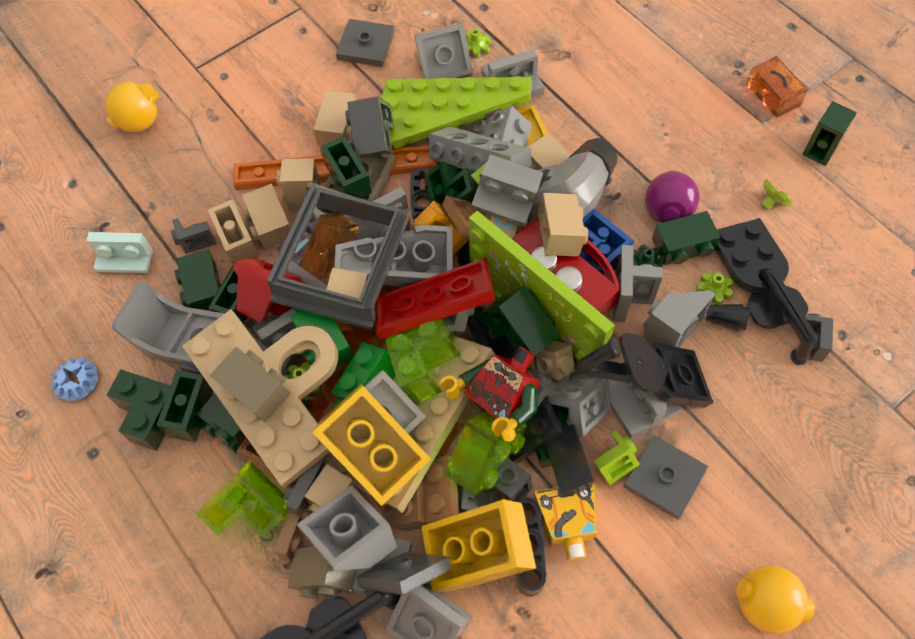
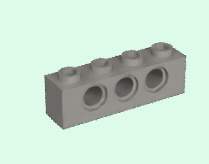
M450 126L429 133L430 159L439 162L443 161L462 169L468 168L477 171L488 161L491 154L530 168L531 148Z

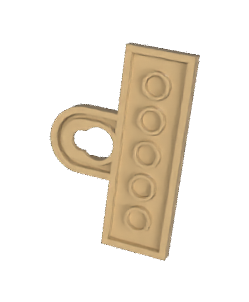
M230 309L182 345L282 487H287L330 452L312 433L313 428L318 423L301 401L324 383L336 369L338 349L327 332L315 326L298 327L288 332L263 351L237 315ZM236 346L245 354L249 350L254 352L264 361L261 367L268 372L273 368L282 377L281 367L289 356L301 354L306 350L314 351L316 359L310 365L308 371L295 379L285 378L286 381L283 386L290 394L266 422L261 420L210 376Z

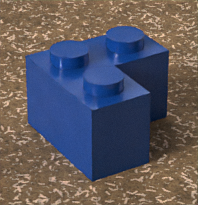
M593 209L583 217V225L588 229V240L602 252L615 271L621 246L633 245L634 240ZM582 251L579 254L580 257L604 275L598 265L585 252Z

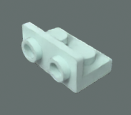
M88 233L86 242L97 255L94 269L97 272H148L153 249L142 233Z

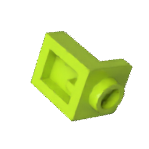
M616 430L611 435L617 445L593 461L609 485H612L640 465L634 455L638 451L636 446L628 436L622 439Z

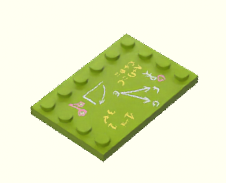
M476 211L469 217L470 263L487 258L491 269L495 300L523 286L531 290L537 296L541 309L555 322L556 330L560 334L555 341L572 345L574 366L580 359L608 343L615 326L610 320L479 211Z

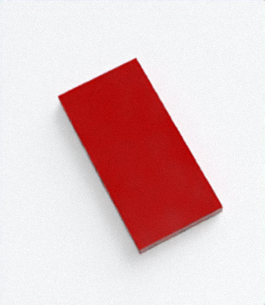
M487 258L379 295L377 298L376 333L380 340L494 301L495 295L491 269Z

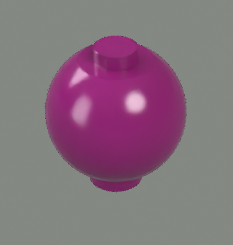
M668 171L656 176L648 185L645 193L646 208L649 214L660 223L693 215L698 208L700 200L699 190L694 180L678 171Z

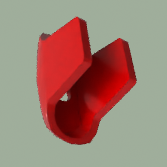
M245 258L238 260L232 265L233 270L238 276L236 310L239 313L262 322L266 320L269 312L280 317L292 308L270 301L272 293L267 279L274 266L273 264L256 258ZM286 271L283 277L306 284L300 276Z

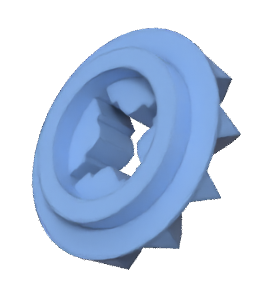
M82 357L79 359L69 358L68 362L58 364L59 369L56 373H51L53 380L50 386L54 394L66 401H76L86 397L92 392L98 381L96 367L91 361ZM70 373L77 376L79 384L70 381Z

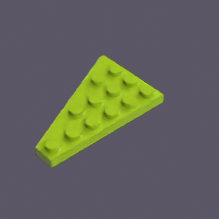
M532 77L386 79L382 99L391 104L395 130H390L391 144L397 149L407 143L426 139L431 132L449 126L457 128L459 125L485 118L484 114L497 109L504 110L510 106H520L528 103L531 97Z

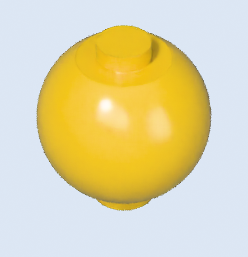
M147 81L142 85L135 82L119 83L106 96L105 111L108 114L106 120L116 130L121 128L123 131L130 133L144 131L154 123L157 117L158 108L156 100L161 96Z
M759 566L751 570L737 585L736 594L743 615L754 627L763 632L771 634L787 633L798 627L800 623H809L814 615V601L807 596L803 583L794 573L781 566Z

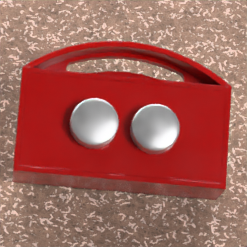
M538 219L531 220L512 238L513 241L602 315L605 316L617 304L620 287L616 274L606 257L589 240L586 245L582 246L581 250L593 259L604 275L580 256L545 255Z

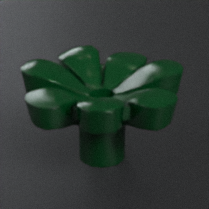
M641 245L638 251L633 249V265L635 266L649 264L653 267H663V260L658 258L660 251L656 247L648 248L646 245Z

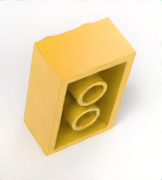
M362 384L313 428L312 433L381 506L431 460L427 453Z
M500 500L421 526L426 554L447 556L451 564L449 571L431 580L432 591L454 592L536 569L522 503Z

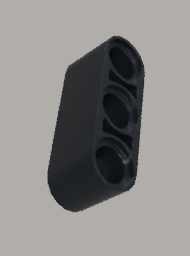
M523 497L516 502L522 503L523 509H528L534 514V518L526 521L529 538L537 546V550L533 552L536 569L516 574V584L522 594L532 597L542 592L546 583L547 573L540 506L536 500ZM526 572H534L539 576L540 583L536 586H528L524 583L522 576Z

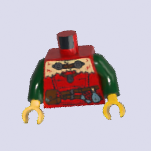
M520 346L511 360L499 355H493L474 368L460 374L458 380L453 376H445L439 382L441 390H447L446 395L452 400L457 399L461 393L460 389L464 388L465 395L496 418L492 424V430L495 436H499L502 433L504 441L507 442L514 440L516 434L514 428H522L537 412L540 381L527 371L535 355Z

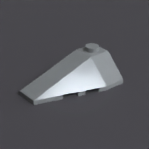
M421 225L414 227L413 230L405 231L383 284L402 288L452 270V227ZM385 236L374 239L368 237L335 245L334 268L368 273L369 276Z

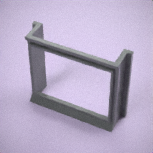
M312 184L268 276L267 282L272 293L270 301L372 330L376 322L374 305L404 230H412L415 220L412 219L411 207L399 209L318 188L316 184ZM315 207L389 226L359 299L283 278Z

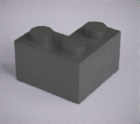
M379 96L347 102L348 110L345 111L347 124L352 129L350 145L358 157L366 158L393 153L390 130H395L391 104Z

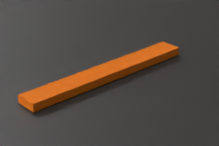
M429 145L392 149L393 153H389L395 155L396 158L390 175L412 173L419 168L431 170L438 165V161L429 158ZM322 155L290 158H314L320 181H327L330 173L325 166ZM282 159L234 164L233 185L235 190L261 188L269 184L278 186L276 174L277 170H281Z

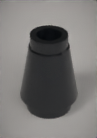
M710 304L707 310L706 321H711L737 332L739 329L746 330L750 308L743 307V304Z

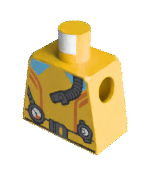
M594 482L590 489L563 496L560 494L559 487L535 491L534 500L540 506L542 526L550 546L565 545L568 561H579L587 558L584 541L593 540L597 533Z

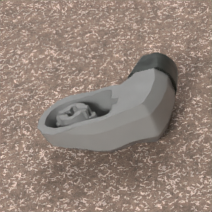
M601 138L587 140L563 163L537 170L543 172V176L526 222L529 223L533 219H538L537 212L543 193L577 194L579 206L583 207V217L590 213L600 200L604 187L612 182L611 175L618 160L614 147Z

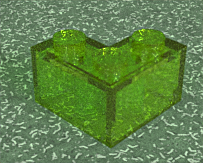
M443 318L434 322L428 321L419 327L399 333L385 340L399 388L414 404L442 392L434 368L461 355L454 334Z
M485 412L468 420L445 475L474 495L485 488L490 489L499 477V472H497L499 464L512 453H518L525 442L523 434L527 425L524 424L519 429L514 428L515 438L507 442L504 441L502 433L499 436H495L492 424L496 418L490 413Z
M248 460L206 500L196 512V515L217 536L240 516L263 538L286 516L288 511H286L285 507L287 501L283 499L284 493Z

